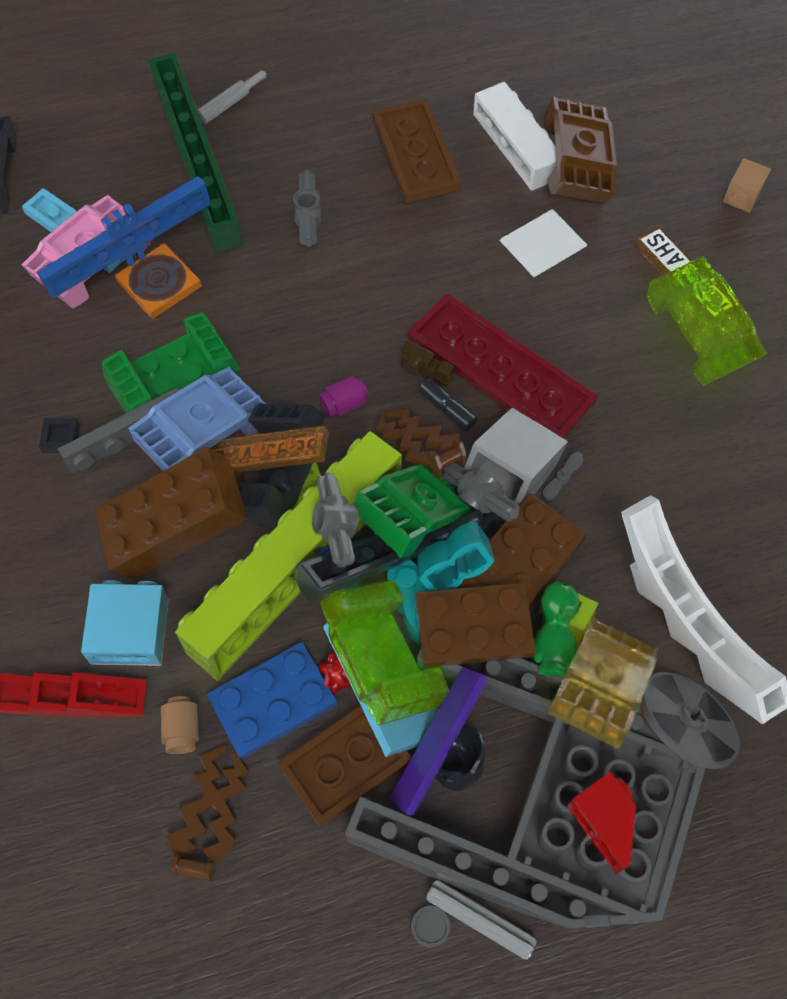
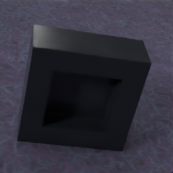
M44 418L39 443L42 453L60 454L58 448L76 440L80 427L77 419Z

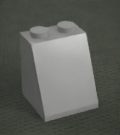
M511 408L474 442L464 469L467 471L481 469L503 485L504 495L521 505L530 493L535 495L556 467L568 441L516 409Z

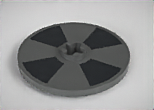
M671 672L656 673L643 684L640 692L642 711L652 730L668 748L686 761L707 769H722L734 761L740 750L737 728L726 709L710 692L693 680Z

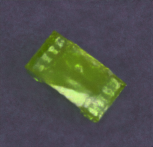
M704 256L650 281L646 294L650 305L656 315L666 310L672 315L699 358L691 370L703 386L767 355L756 334V326L722 274L715 272Z
M393 580L335 591L320 601L329 626V638L359 701L367 705L378 726L438 709L449 692L446 680L439 666L420 671L392 614L403 603L405 598Z

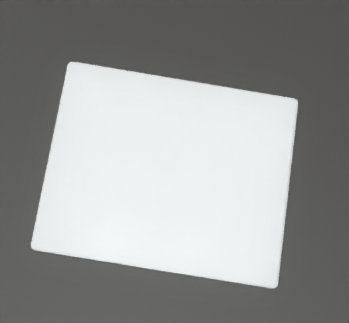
M553 209L500 239L502 244L533 277L587 246Z

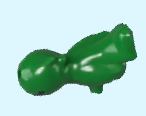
M554 582L547 587L541 599L545 619L543 626L534 636L536 654L533 660L535 664L539 665L540 675L570 679L573 675L571 668L575 665L577 658V645L570 628V622L579 611L580 600L578 592L571 584Z

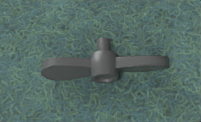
M575 452L569 456L564 468L559 469L556 478L544 488L542 493L544 500L551 501L555 499L562 486L569 482L570 476L582 466L584 458L581 453Z

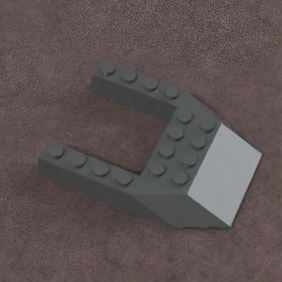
M420 649L417 656L416 669L451 684L454 683L462 668L478 672L487 677V684L481 693L482 696L552 722L507 856L363 797L359 798L345 832L346 841L490 902L568 929L663 921L705 768L686 761L668 748L652 730L644 716L641 704L574 678L564 679L558 676L540 675L539 665L521 658L423 668L422 650ZM609 772L616 779L621 778L629 786L634 796L632 801L636 805L631 864L618 874L614 872L567 808L573 798Z

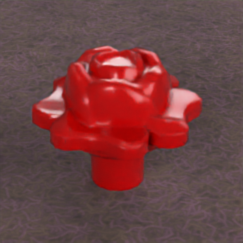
M330 653L328 661L321 662L319 671L321 675H325L324 685L331 688L333 693H338L342 688L348 689L350 682L336 653Z

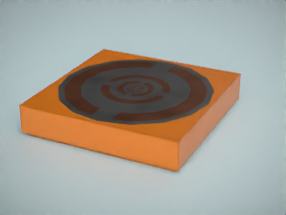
M165 243L145 255L143 259L137 260L133 265L128 266L115 275L117 282L152 319L202 287L200 279Z

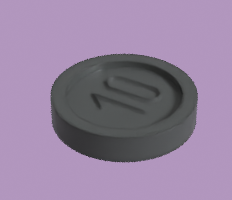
M425 906L419 909L413 916L411 932L416 942L423 947H439L447 940L450 934V920L447 914L436 906Z

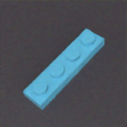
M44 188L22 206L27 216L50 232L54 231L77 212ZM117 260L104 269L111 273L121 261Z

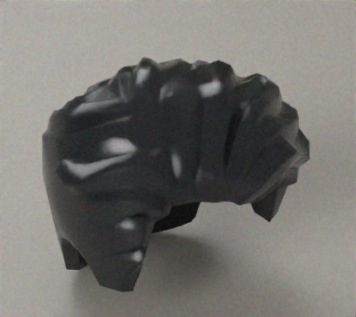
M465 725L462 728L435 777L436 781H439L447 789L454 791L466 790L477 783L483 774L485 743L482 739V734L475 727Z

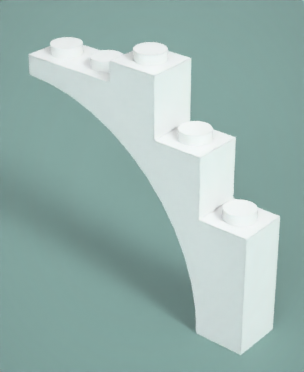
M650 495L622 511L621 514L635 558V562L630 567L637 591L663 609L670 636L697 655L704 682L761 724L787 709L786 676L756 654L733 631L708 600L675 544L665 520L660 501Z

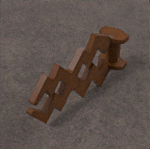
M411 408L385 411L387 418H400L398 425L402 429H396V421L386 423L385 415L380 416L376 426V434L383 433V440L402 439L399 448L400 452H407L405 461L428 465L431 472L438 479L442 477V469L455 462L462 466L466 463V451L463 442L460 441L459 434L441 436L442 425L419 427L422 416L411 417ZM416 438H428L426 442L427 448L440 447V453H444L438 455L435 453V450L421 452L423 440H413Z
M227 745L199 756L207 772L195 775L193 778L204 793L203 797L178 808L188 827L166 835L174 856L171 864L172 875L190 876L210 883L213 881L216 865L237 843L226 830L236 823L226 804V800L247 790L239 778L248 775L249 772L237 753L231 751L230 754L235 768L222 770L230 785L219 790L216 789L213 782L221 779L222 776L212 762L228 752ZM214 808L221 817L208 823V825L219 840V843L202 849L210 860L207 863L184 859V854L196 850L189 840L207 833L197 815Z

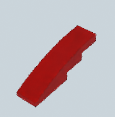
M35 672L33 676L0 673V713L58 717H142L147 680L72 672V676Z

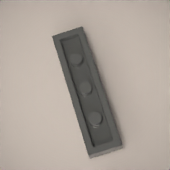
M178 388L58 448L71 474L79 470L88 469L94 462L108 455L116 454L125 446L133 443L134 440L128 428L147 415L153 406L178 392Z

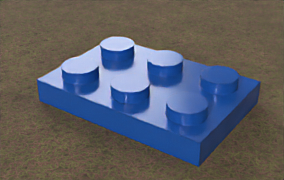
M303 642L206 694L240 760L338 706L329 687L324 685L325 680Z

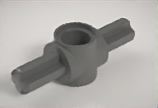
M304 170V173L298 176V191L293 197L294 220L296 225L299 226L300 244L306 245V248H311L312 245L317 243V226L320 225L322 220L321 195L316 190L315 174L310 173L309 170Z
M456 463L443 469L445 471L443 475L444 480L458 489V497L473 509L480 510L482 514L493 512L507 522L519 517L520 505L504 495L503 485L481 469L467 471Z
M326 473L325 476H319L316 482L320 500L316 503L313 510L312 527L315 534L322 535V539L329 543L333 562L338 567L344 568L346 565L353 564L355 560L350 538L354 536L358 527V510L355 505L348 504V500L341 496L338 480L334 478V475Z

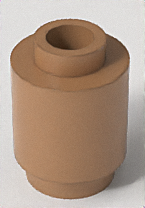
M185 696L169 698L168 703L160 707L161 743L165 745V751L169 754L193 752L196 750V742L199 741L198 705L190 702V698Z

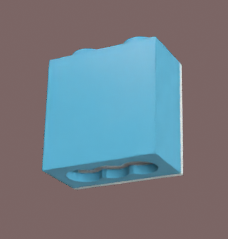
M107 580L102 584L90 585L81 653L91 665L162 666L169 602L163 586L152 581H140L137 585H126L115 580Z

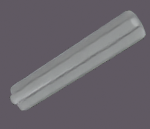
M436 880L432 884L426 898L428 902L522 959L527 960L531 956L537 942L534 936L444 882Z

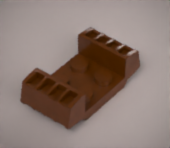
M553 96L544 116V129L548 134L555 135L557 166L548 179L550 193L606 204L616 193L615 172L617 168L612 121L608 119L606 107H596L592 104L569 101V99L563 100Z

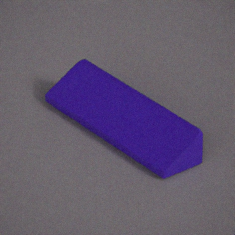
M467 668L460 670L390 797L391 803L409 816L417 812L487 684L486 676Z

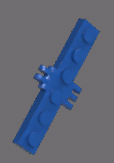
M198 176L166 196L157 199L154 203L137 213L127 203L122 206L125 212L124 216L121 215L119 210L112 212L114 222H111L107 216L100 219L105 231L37 271L52 299L117 260L121 262L125 260L131 266L135 263L132 255L136 254L139 260L145 257L143 249L148 246L147 242L211 204L205 183Z

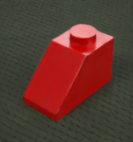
M609 772L573 798L567 808L614 872L618 874L631 864L636 805L632 801L634 796L629 786L621 778L616 779Z

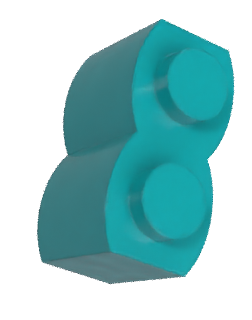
M477 522L466 523L455 529L447 540L438 541L426 547L417 558L419 579L428 591L456 589L464 579L473 578L485 572L493 564L494 556L490 540Z
M409 560L388 570V596L394 608L403 615V624L408 636L416 644L420 645L416 593L429 591L426 590V587L419 579L418 566Z

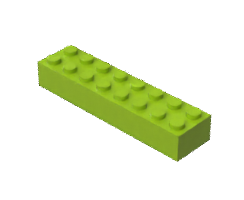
M369 431L362 440L360 438L356 439L349 447L347 455L340 462H334L327 469L326 473L334 475V478L338 480L341 496L348 500V504H354L360 490L375 484L385 475L401 470L402 454ZM312 485L309 487L294 510H287L279 519L278 526L269 535H263L256 542L254 551L245 560L241 559L233 565L229 572V577L220 586L215 585L207 592L204 602L195 612H188L180 620L175 633L186 654L217 681L222 678L301 593L296 580L298 565L315 558L323 547L329 545V543L322 539V535L314 533L312 527L313 510L316 503L320 500L317 486ZM359 517L356 533L365 525Z

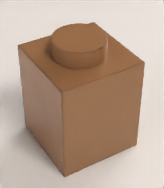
M743 158L730 182L723 202L750 213L771 169Z

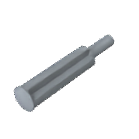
M261 70L245 82L238 81L207 104L197 109L202 124L207 125V123L249 94V89L266 78L265 71Z

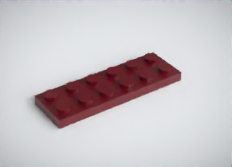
M448 293L408 331L407 339L434 353L436 360L445 361L453 365L454 373L508 411L511 408L516 409L563 439L597 401L598 395Z

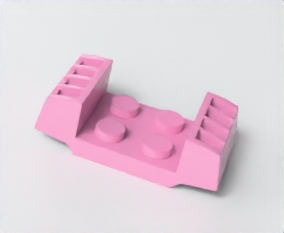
M109 195L93 205H85L42 239L37 250L22 263V266L33 278L43 285L37 274L38 270L101 234L105 229L100 219L107 216L111 222H114L112 212L119 210L121 215L124 216L123 207ZM90 277L57 297L72 309L81 305L90 298L84 282Z

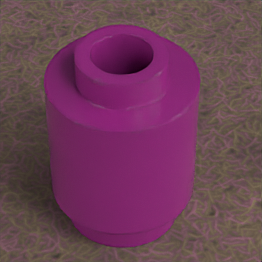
M351 375L325 387L324 392L318 394V399L328 418L333 416L340 417L365 405V397L368 396V390L362 379L356 380Z

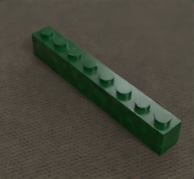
M176 53L149 59L154 85L188 181L199 176L206 185L211 204L199 212L214 253L243 246L239 221Z

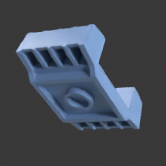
M227 367L213 375H204L156 404L147 415L128 429L133 440L164 471L206 447L211 448L239 429L250 438L258 431L248 419L258 403H266L230 367Z

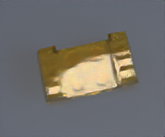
M593 617L547 714L619 749L629 732L642 701L660 649L643 643L642 640H637L626 632L622 633L614 629L613 626H608Z

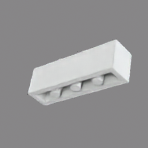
M505 82L475 93L473 115L530 190L533 191L549 184L548 179L557 166L556 146L550 140L546 130L541 128L534 120L531 111L526 109L519 101L516 92L512 91Z

